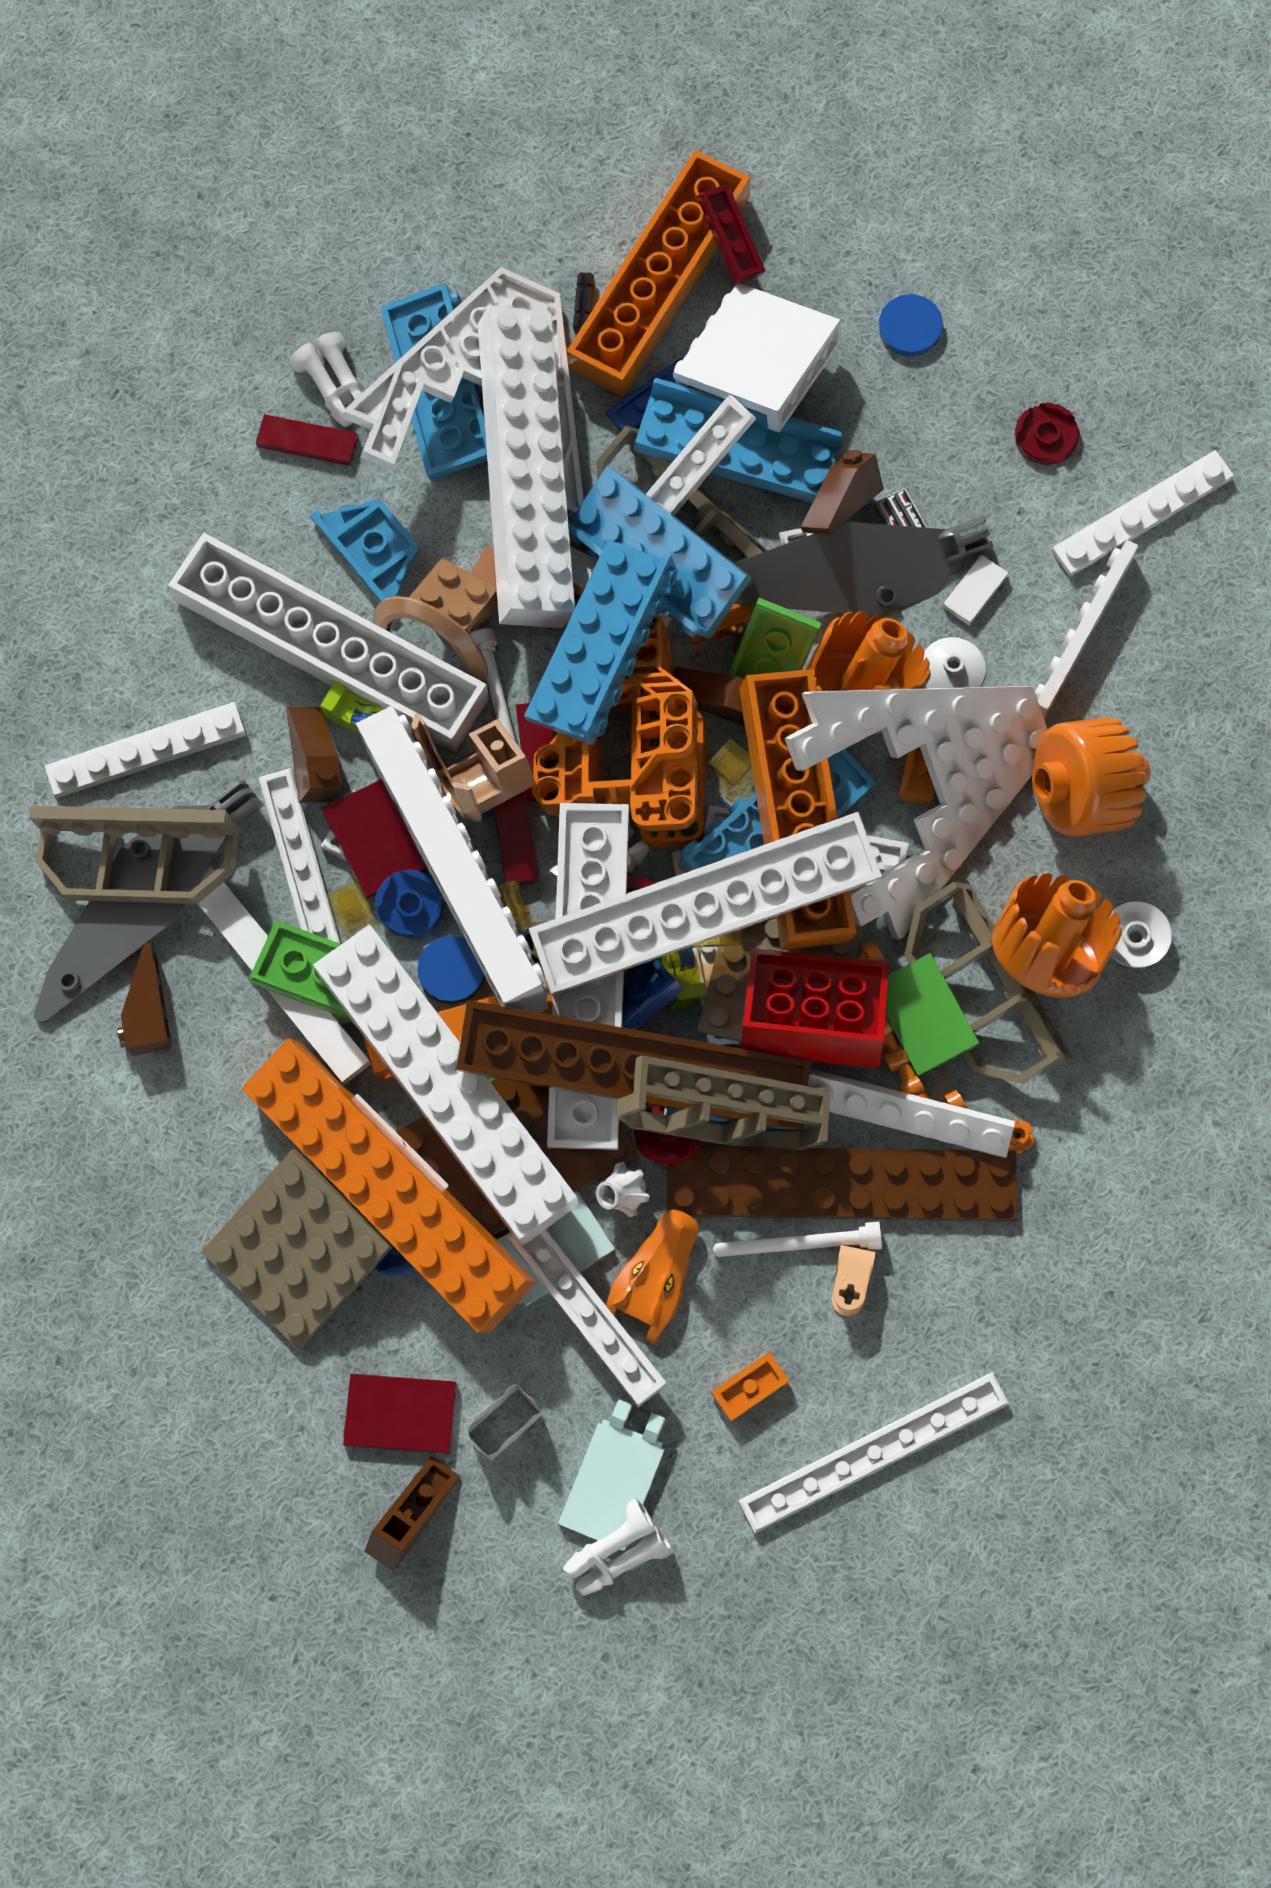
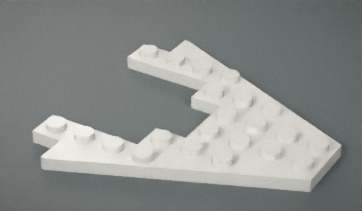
M500 267L348 405L342 418L370 430L361 458L392 470L421 391L451 403L461 377L482 386L478 323L488 305L551 311L567 516L572 518L584 499L560 293Z
M1033 687L811 691L802 693L812 724L784 738L796 770L803 771L881 730L890 756L893 758H899L920 747L940 805L914 818L925 850L882 872V879L850 890L855 925L863 926L873 919L884 915L891 937L898 940L903 938L911 927L915 907L944 887L1032 776L1038 743L1043 734L1048 730Z

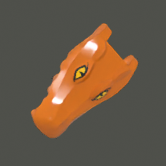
M674 1209L663 1214L651 1236L646 1239L631 1260L620 1270L611 1286L606 1307L614 1317H616L617 1311L620 1310L651 1325L645 1340L656 1345L661 1333L674 1317L681 1303L684 1292V1280L689 1267L690 1252L699 1233V1225L694 1218Z

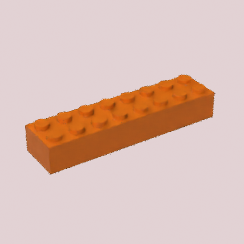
M697 150L693 151L567 349V364L570 371L623 398L625 397L718 249L698 202V194L728 183L741 212L750 198L749 176Z
M813 669L746 675L739 687L764 845L838 819L828 758L803 771L796 770L784 739L812 724L802 693L816 691ZM850 890L776 916L781 950L848 943L857 934Z

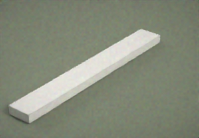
M289 768L259 777L300 928L340 943L303 808L298 800V792L292 770ZM333 1015V1017L337 1020V1022L340 1025L351 1022L347 1019Z
M211 866L208 868L201 882L215 871ZM223 882L199 902L198 905L252 971L268 936ZM267 990L343 1085L371 1065L368 1058L330 1012Z
M992 1372L746 1496L738 1502L754 1534L1008 1406L1009 1402Z

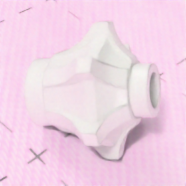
M624 1162L615 1164L611 1176L604 1178V1182L600 1183L597 1187L596 1197L599 1204L605 1209L620 1210L629 1217L636 1216L637 1207L641 1202L649 1201V1195L645 1192L646 1183L642 1178L643 1172L641 1170L634 1172L627 1169Z

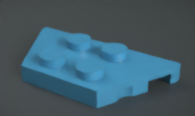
M381 499L366 501L361 505L341 506L339 511L324 514L316 511L310 514L314 524L379 602L398 595L421 550L418 543Z

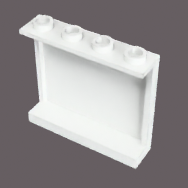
M737 284L730 294L727 293L724 296L717 313L714 316H710L700 337L693 340L690 350L683 361L680 360L676 364L673 377L676 384L686 387L689 385L723 399H726L728 395L733 396L743 406L766 414L768 428L780 433L841 343L840 319L752 287Z

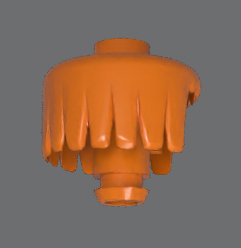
M863 611L856 613L853 618V613L847 612L842 617L834 619L824 633L806 670L813 669L816 691L925 689L931 678L930 661L927 657L924 659V648L921 644H918L912 651L915 637L900 622L876 614L866 624L868 612Z
M1102 717L1059 723L1050 727L1038 743L1032 774L1033 791L1048 823L1064 836L1081 837L1121 831L1132 826L1135 823L1134 818H1137L1142 812V807L1132 806L1143 802L1146 798V790L1142 787L1149 782L1151 774L1150 765L1147 758L1141 753L1135 751L1127 752L1137 749L1139 745L1135 738L1121 736L1130 734V730L1126 726H1121L1122 722L1116 718Z
M1050 873L1041 874L1038 878L1037 875L1029 876L1015 887L994 926L992 946L995 956L1001 967L1010 977L1036 993L1055 998H1069L1081 995L1089 991L1097 983L1122 936L1119 915L1116 911L1111 915L1113 906L1108 899H1104L1098 907L1101 893L1095 888H1091L1082 880L1069 881L1067 876L1059 875L1051 884L1053 875Z

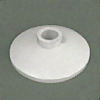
M954 637L943 638L932 643L925 650L924 659L926 657L929 659V668L931 670V678L926 685L927 689L980 687L986 674L985 660L979 649L969 641ZM954 660L957 661L960 666L956 669H952L948 666L947 663L949 661Z
M1140 901L1127 902L1116 907L1111 915L1115 911L1119 915L1122 936L1111 957L1120 964L1131 968H1145L1159 962L1167 953L1172 940V931L1166 916L1155 906ZM1133 932L1139 933L1142 941L1133 943L1129 935Z

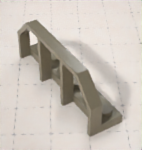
M625 426L598 458L597 480L627 442L631 444L629 450L641 461L647 459L654 466L651 471L658 478H660L672 462L633 451L639 429ZM701 486L685 502L686 504L691 502L699 509L696 514L702 521L693 532L701 538L714 524L721 530L719 537L733 548L736 545L744 553L741 556L742 559L767 551L757 539Z
M31 806L29 819L41 831L36 863L67 900L198 904L235 872L240 828L226 810ZM60 831H72L83 836L92 835V832H104L96 889L67 888L49 867L52 835H58ZM125 833H137L144 837H155L157 834H162L154 891L109 890L117 836H123ZM190 834H195L210 839L222 838V835H227L223 865L190 892L167 891L175 837L187 838Z
M952 882L915 907L904 954L909 964L919 959L917 953L926 913L952 896V907L960 917H965L970 926L968 933L978 947L941 970L944 979H948L987 954L985 962L993 974H999L1005 985L1002 987V990L1008 1001L970 1025L974 1034L1018 1006L1022 1013L1019 1017L1022 1025L1030 1034L1034 1033L1039 1042L1037 1049L1044 1060L1020 1075L983 1066L973 1049L963 1053V1056L973 1072L1015 1083H1025L1052 1065H1063L1073 1059L1072 1054L1035 992L1022 986L1010 977L998 962L992 946V933L995 925L970 884Z
M642 1055L636 1058L634 1091L630 1095L617 1099L616 1117L633 1129L729 1146L776 1147L778 1149L804 1150L826 1143L828 1140L830 1091ZM646 1096L696 1104L668 1116L642 1111L645 1110ZM710 1107L752 1115L726 1125L706 1123L709 1121ZM766 1118L812 1125L814 1127L802 1131H766Z

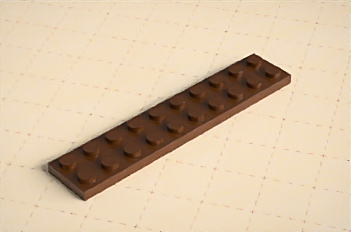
M467 1000L455 1071L611 1099H620L633 1093L636 1058L642 1055L808 1086L811 1061ZM646 1096V1105L682 1111L696 1105ZM710 1107V1116L738 1121L752 1116L751 1114ZM766 1118V1126L794 1131L802 1130L801 1123Z
M700 1146L695 1155L686 1161L671 1165L667 1164V1211L674 1209L684 1212L691 1217L1017 1221L1016 1151L1008 1150L1005 1158L978 1150L807 1148L804 1150L778 1149L776 1147Z

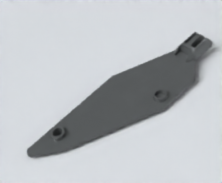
M984 516L949 529L844 522L829 535L811 534L735 562L734 564L752 579L734 604L755 606L758 598H762L786 609L833 613L852 612L853 614L863 611L868 612V615L872 616L876 614L883 615L939 594L958 560L990 549L994 545L992 541H988L965 549L964 545L988 537L990 535L988 528L964 536L960 535V532L986 523Z
M242 780L211 805L174 806L171 809L226 810L239 826L261 809L264 804L257 798L253 790L249 788V785ZM157 834L155 837L137 835L121 847L113 860L109 890L154 891L162 834ZM190 834L187 838L175 837L167 891L190 892L199 885L225 842L227 835H222V838L210 839L195 834ZM89 901L47 971L35 1009V1019L39 1023L48 1022L139 951L144 944L149 943L176 922L187 904ZM70 979H75L71 986L66 987Z

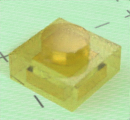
M732 739L709 761V767L733 787L752 768L750 754Z
M357 880L326 895L341 927L372 913Z

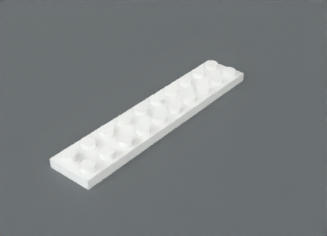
M560 803L556 919L627 894L629 804ZM624 971L553 995L552 1015L622 1027ZM549 1088L547 1147L618 1150L619 1119L616 1117L617 1099Z
M856 812L529 928L553 996L882 879V875L860 815Z

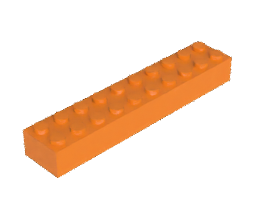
M287 1038L241 1088L476 1332L490 1333L537 1283L507 1250L423 1167L303 1043Z

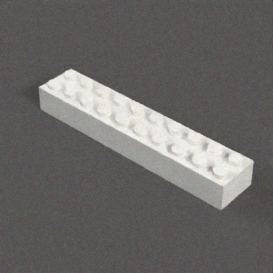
M488 305L478 323L499 624L563 628L570 620L575 610L551 311Z
M204 532L168 585L175 602L330 686L337 681L346 686L348 691L378 705L383 710L393 706L398 717L403 714L405 715L410 727L415 713L418 712L426 723L433 742L454 753L489 700L487 685L480 680Z
M390 706L356 723L370 760L388 790L404 824L500 1005L538 1013L549 1009L546 996L550 995L546 985L547 980L539 964L534 963L530 955L531 950L524 936H519L515 927L516 922L507 906L504 907L500 899V892L492 878L489 879L480 854L477 850L474 851L463 823L459 824L454 806L448 795H444L439 778L434 769H430L424 750L419 741H415L412 735L413 731L405 715L403 714L398 717L393 706Z
M370 924L313 964L320 979L521 1246L527 1244L579 1205L575 1193L486 1076L455 1071L460 1042Z

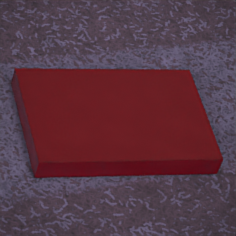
M382 779L321 807V812L366 899L376 895L383 881L396 872L404 870L424 872L427 870V866Z
M350 1373L343 1445L450 1454L457 1383L455 1381Z

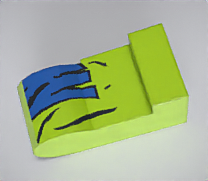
M337 681L333 683L320 705L325 718L357 734L359 731L356 723L383 710L378 705L348 691L346 686Z
M692 946L659 958V962L683 988V991L668 1005L669 1010L699 1005L700 1000L704 999L707 994L704 983L700 982Z

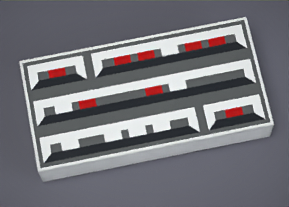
M905 488L876 501L875 506L886 525L927 528Z

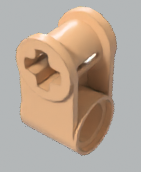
M840 1246L832 1295V1305L838 1314L853 1316L861 1310L872 1274L875 1252ZM846 1291L853 1292L852 1297L854 1299L851 1305L844 1303L845 1299L842 1296L845 1295Z

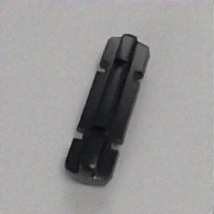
M580 272L577 275L575 315L573 319V330L576 333L580 331L592 312L594 275L590 272Z

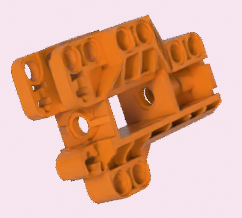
M659 614L658 617H653L649 626L650 634L646 644L638 649L635 656L636 664L632 674L626 676L622 683V694L618 704L612 706L609 711H632L631 779L601 781L602 736H598L594 745L558 733L550 744L540 747L534 755L533 777L536 785L533 786V793L542 810L552 816L560 815V803L629 804L631 818L639 828L640 834L647 845L655 848L687 846L694 839L698 843L701 842L705 835V780L708 775V727L703 716L697 711V701L692 690L672 676V642L663 619ZM660 738V746H652V739ZM559 760L554 768L545 769L549 761ZM558 791L555 799L545 801L548 793ZM693 822L698 824V831L693 836L686 837L681 835L680 830L689 828ZM669 830L674 831L675 837H671ZM648 831H659L658 837H652Z

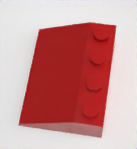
M752 948L740 1049L808 1061L879 1068L884 1040L889 963Z

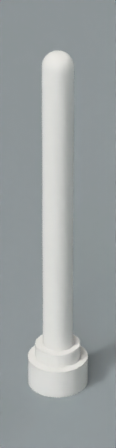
M491 628L476 630L470 636L480 648L487 664L488 673L486 681L496 719L500 720L516 742L493 655L497 645L495 632Z
M865 1223V1226L859 1227L858 1231L717 1243L713 1247V1253L717 1257L837 1247L841 1245H860L861 1248L867 1247L868 1251L882 1250L880 1223Z

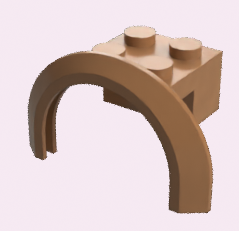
M441 558L410 597L394 596L381 601L374 611L373 624L390 633L392 621L400 618L412 619L429 626L445 638L456 651L461 660L463 672L486 684L488 670L485 658L468 632L482 629L494 614L497 588Z
M418 712L415 713L411 725L415 737L424 750L430 769L433 768L442 785L441 789L445 795H448L454 809L462 818L479 823L482 821V813L536 785L526 756L499 719L470 733L469 737L476 753L446 768L435 747L426 723Z

